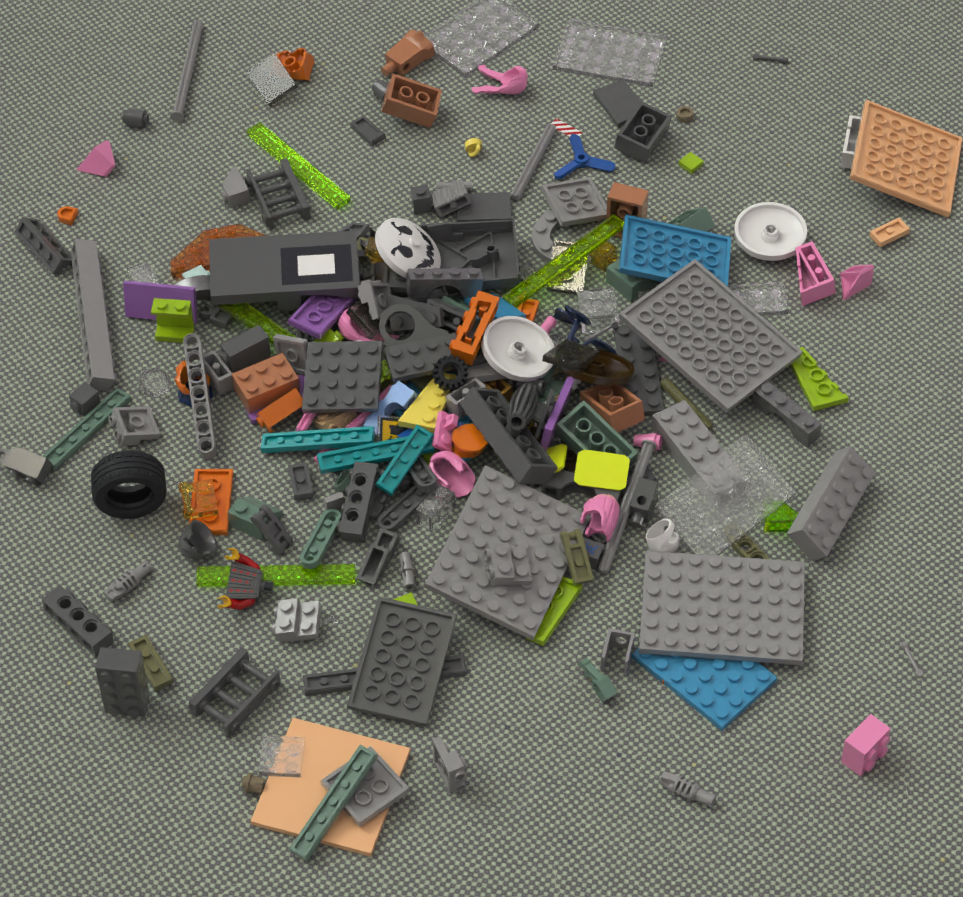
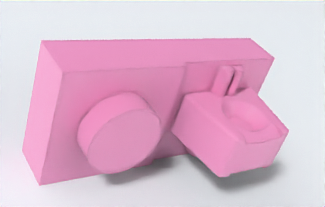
M444 411L438 412L432 447L440 451H452V434L455 427H457L459 416L448 414Z

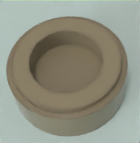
M682 106L677 109L676 118L682 123L691 122L694 118V111L688 106Z

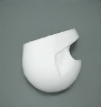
M662 519L648 529L646 540L650 551L676 552L680 540L678 533L673 532L675 527L673 521Z

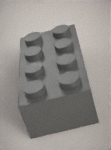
M100 647L95 670L105 713L145 717L150 693L142 652Z

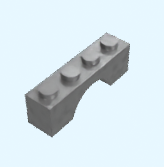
M415 268L407 270L406 291L408 298H427L433 289L445 285L457 288L463 297H476L478 290L482 291L483 276L480 268Z
M766 381L754 391L752 405L765 415L773 412L782 417L790 427L793 437L806 448L820 438L822 423L769 381Z

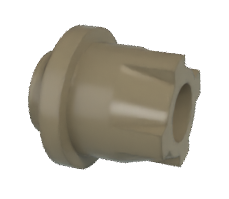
M249 772L248 776L243 777L241 788H244V793L247 794L249 792L261 794L266 779L254 776L253 773Z

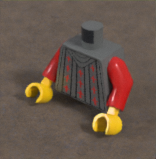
M228 548L227 550L232 551V557L225 555V559L234 561L231 563L226 595L217 598L223 600L224 605L220 604L217 607L219 609L227 607L243 610L260 601L261 592L272 594L274 582L263 581L264 573L256 562L238 553L237 549Z

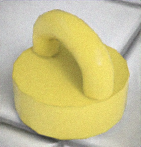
M471 138L465 142V150L470 157H475L482 150V141L478 138Z

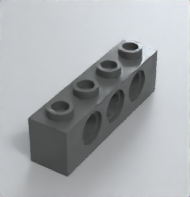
M355 461L354 467L350 469V485H347L345 490L347 498L341 507L342 519L337 524V532H339L342 540L365 543L377 491L375 485L381 473L378 464ZM366 482L363 486H358L360 483ZM356 500H362L360 503H354ZM353 517H358L355 521H350Z
M60 585L42 598L44 611L94 657L98 656L100 647L108 648L114 644L112 629L108 625H103L95 613L91 614L82 601L78 602L70 590H65Z

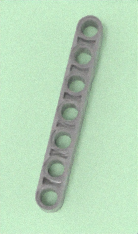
M190 333L184 337L183 344L197 447L201 457L210 460L216 456L217 447L204 353L199 336ZM191 343H197L193 347L189 346ZM193 360H199L198 363L192 364ZM196 377H202L199 381H194ZM204 394L202 398H196L197 395ZM206 411V414H205V415H203V416H199V415H198L200 412ZM203 429H209L207 433H200ZM206 446H211V449H210V450H208V451H204V450H203L204 447H206Z

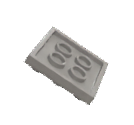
M591 177L542 185L541 191L561 227L606 219L607 205Z
M371 746L367 749L373 751L379 757L343 808L359 827L410 792L405 782ZM347 763L321 780V785L327 792Z

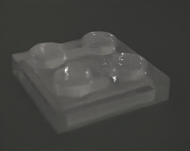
M263 735L259 776L301 778L305 737Z

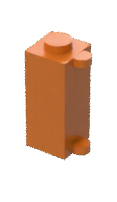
M296 388L292 389L257 412V423L261 428L265 427L269 433H273L271 428L273 425L302 407V396Z

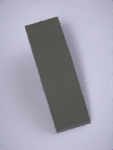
M380 528L374 544L371 543L357 575V580L374 586L377 584L401 540L399 534Z

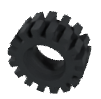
M446 355L440 358L432 371L435 385L438 384V388L441 389L442 387L446 392L447 390L453 392L455 389L463 386L468 376V367L464 365V360L460 361V357L454 358V355L449 357ZM446 367H453L457 371V377L453 380H448L444 377L443 370Z

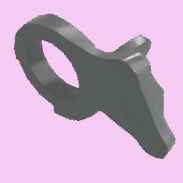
M407 304L391 305L380 315L379 329L381 336L385 340L383 344L386 347L449 334L448 331L431 325L418 310ZM398 313L408 314L415 322L414 332L405 340L391 338L386 330L390 317Z

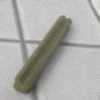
M669 378L661 380V387L677 403L685 400L707 429L711 430L713 428V423Z

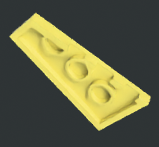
M443 372L444 377L448 380H453L457 377L455 374ZM432 379L400 417L398 426L414 429L416 425H419L427 431L434 433L438 412L445 410L447 404L445 396L451 393L450 390L446 392L444 388H438L439 385H435V379Z

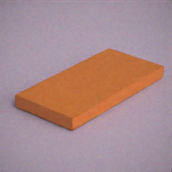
M195 469L189 524L192 520H198L204 523L213 535H228L229 520L227 512L231 508L233 469Z

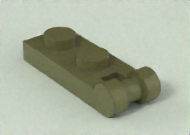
M575 529L569 533L567 531L560 532V539L564 547L573 585L593 582L594 577L581 529ZM570 540H575L576 544H571Z

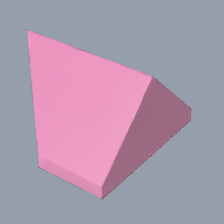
M106 140L94 147L76 170L107 177L116 166L110 141Z
M873 264L854 265L840 273L843 301L872 284Z

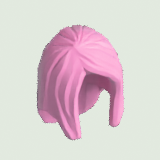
M441 451L431 457L429 468L436 476L438 487L441 490L457 498L470 494L476 482L475 475L460 456L450 451Z
M598 494L593 498H589L584 504L580 522L584 523L586 516L592 514L589 525L584 533L587 537L594 533H601L606 536L607 542L610 541L615 531L620 511L619 504L614 496Z

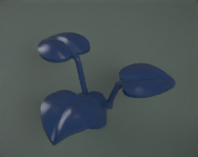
M567 304L564 306L565 311L560 308L555 309L553 316L555 319L572 324L567 339L559 349L561 353L572 348H584L591 343L597 349L617 354L613 347L597 338L595 340L589 339L580 346V340L574 337L577 329L582 327L581 322L589 326L591 321L583 313Z

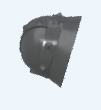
M192 520L188 527L182 531L179 538V548L182 556L193 560L213 554L218 548L216 538L211 530L198 520Z

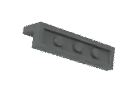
M22 217L14 232L52 274L58 275L63 265H72L71 255L38 219Z

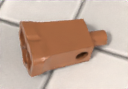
M409 30L396 45L385 53L386 65L381 68L382 74L388 77L395 71L401 76L405 75L417 65L435 55L433 44L425 37L422 31Z

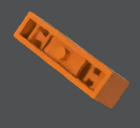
M479 290L476 297L472 296L469 304L470 309L465 311L462 320L463 324L458 326L456 331L457 337L455 340L452 339L449 346L451 355H454V358L458 356L460 361L464 360L465 364L473 365L481 347L482 336L487 326L493 321L499 308L500 297ZM479 311L478 317L482 319L474 334L472 344V339L468 338L476 321V314Z

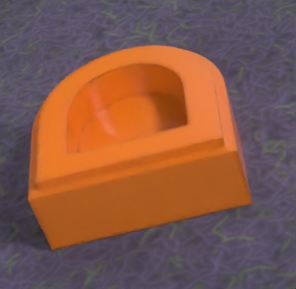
M69 206L62 207L57 212L58 220L68 225H72L79 214L77 208Z

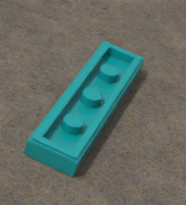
M416 425L375 486L392 496L432 439L433 434Z

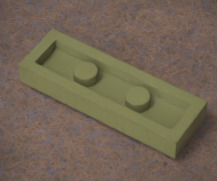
M147 635L128 643L130 650L142 652L146 677L155 692L173 684V678Z

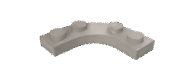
M547 209L533 227L532 243L535 252L543 260L564 270L573 259V253L558 247L552 242L550 237L560 224L554 213Z

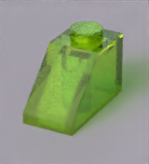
M783 501L763 502L762 519L764 532H788L798 512Z

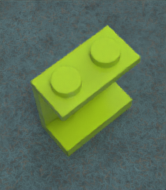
M154 298L151 315H156L157 321L155 341L183 343V339L187 334L195 332L191 301Z

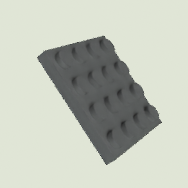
M383 341L308 342L302 402L303 413L378 412Z

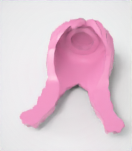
M482 64L478 67L479 72L491 79L500 81L502 86L486 85L472 87L471 91L476 95L481 93L520 94L527 86L528 74L526 69L521 66H515L505 73H499L489 70Z
M347 309L339 318L338 328L344 338L353 341L378 340L385 342L380 333L374 332L358 309ZM388 334L391 338L397 340L400 337L398 335Z

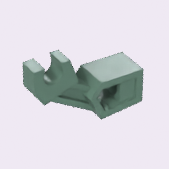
M585 658L577 664L579 668H583L585 672L583 675L592 679V687L602 703L618 693L609 676L601 674L589 659Z

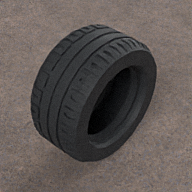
M124 450L109 454L99 460L92 469V500L100 511L115 518L132 519L151 514L162 505L167 495L165 469L157 458L142 451ZM124 483H138L135 486H118Z

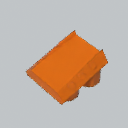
M298 48L293 53H290L288 50L277 53L271 78L310 81L313 64H315L313 55L307 53L305 48Z

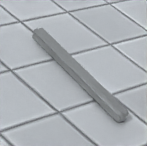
M549 123L546 126L511 192V199L517 201L522 196L556 131L555 125Z

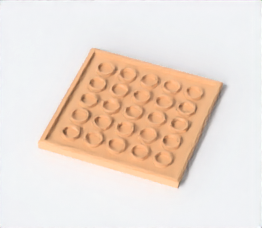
M866 100L863 106L849 179L948 218L951 213L963 138Z
M292 718L252 816L251 825L297 837L327 794V790L321 785V780L347 763L359 745L366 748L371 746L400 778L410 755V748ZM390 806L361 827L343 809L320 843L371 857Z

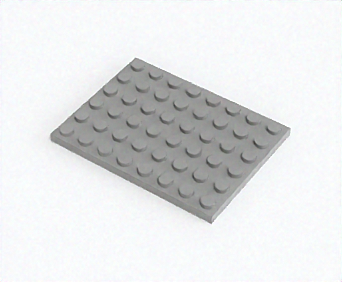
M696 259L624 309L618 316L623 323L725 413H728L753 394L763 383L770 381L800 358L803 353L802 350Z
M485 465L424 588L533 641L568 566L564 547L560 539V532L567 531L569 533L575 529H581L583 534L591 516L587 515L584 523H581L580 519L583 512L525 484H520L515 479ZM570 540V543L576 544V541ZM509 542V546H526L532 576L531 585L492 586L491 578L487 576L488 562L484 559V550L487 549L489 543Z
M646 551L639 653L802 665L805 562Z

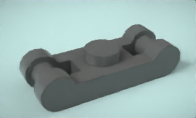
M263 504L259 508V512L250 518L252 523L260 529L276 555L281 556L285 552V548L293 543V539L269 506ZM264 517L268 519L266 523L263 520Z

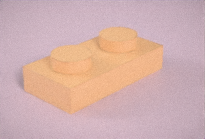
M898 217L870 231L869 236L879 247H882L909 234L910 228Z

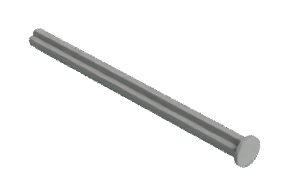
M195 20L193 23L174 109L170 114V118L174 122H181L184 119L183 111L203 29V22L201 20Z
M643 440L641 443L643 447L620 506L619 519L610 541L607 542L598 566L599 573L606 575L611 567L630 515V503L638 478H643L651 454L657 447L651 440Z

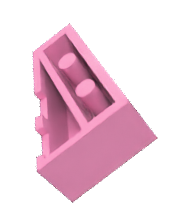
M813 241L796 247L802 306L836 294L835 280Z

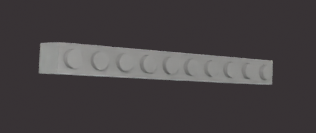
M75 239L70 252L87 384L96 390L110 391L112 384L116 382V373L113 371L114 359L111 356L113 347L110 345L111 332L108 331L109 318L106 317L107 303H104L105 290L102 288L103 276L100 273L102 267L101 262H99L100 250L97 249L96 241Z

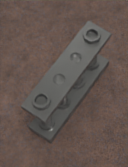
M287 158L280 160L281 167L278 170L253 177L251 170L246 169V185L251 188L261 209L263 223L267 224L270 230H273V220L292 214H301L303 220L311 219L310 206ZM277 177H284L285 179L284 182L260 189L257 185L259 182ZM283 189L290 190L288 195L264 201L262 196ZM289 201L296 203L294 207L270 213L268 207Z
M241 647L189 701L190 713L195 717L201 712L208 713L224 724L225 737L229 738L239 730L241 724L272 691L278 689L281 683L279 671L275 670L268 676L249 663L248 651ZM241 670H246L264 683L255 690L236 676ZM228 684H233L250 697L242 704L224 692L223 689ZM215 698H220L237 711L229 718L209 704Z

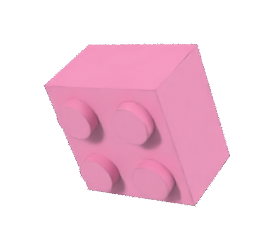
M870 714L845 740L841 763L860 777L866 771L870 772L875 765V761L878 758L882 759L888 752L887 744L890 741L889 734L891 728Z

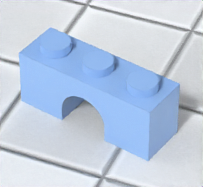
M398 380L390 387L385 398L379 401L378 412L370 414L363 426H374L375 434L380 437V418H390L391 414L398 409L406 411L418 395Z

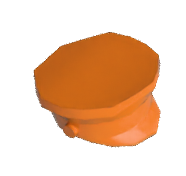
M464 424L454 429L451 452L461 458H474L480 455L489 443L474 424Z

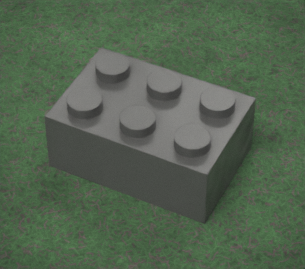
M641 101L617 134L614 148L646 163L669 130L672 116Z

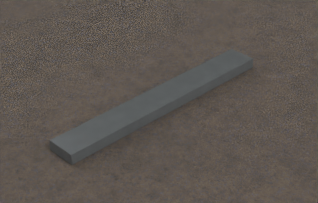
M464 655L445 658L440 679L467 675ZM357 668L303 675L305 696L351 690Z

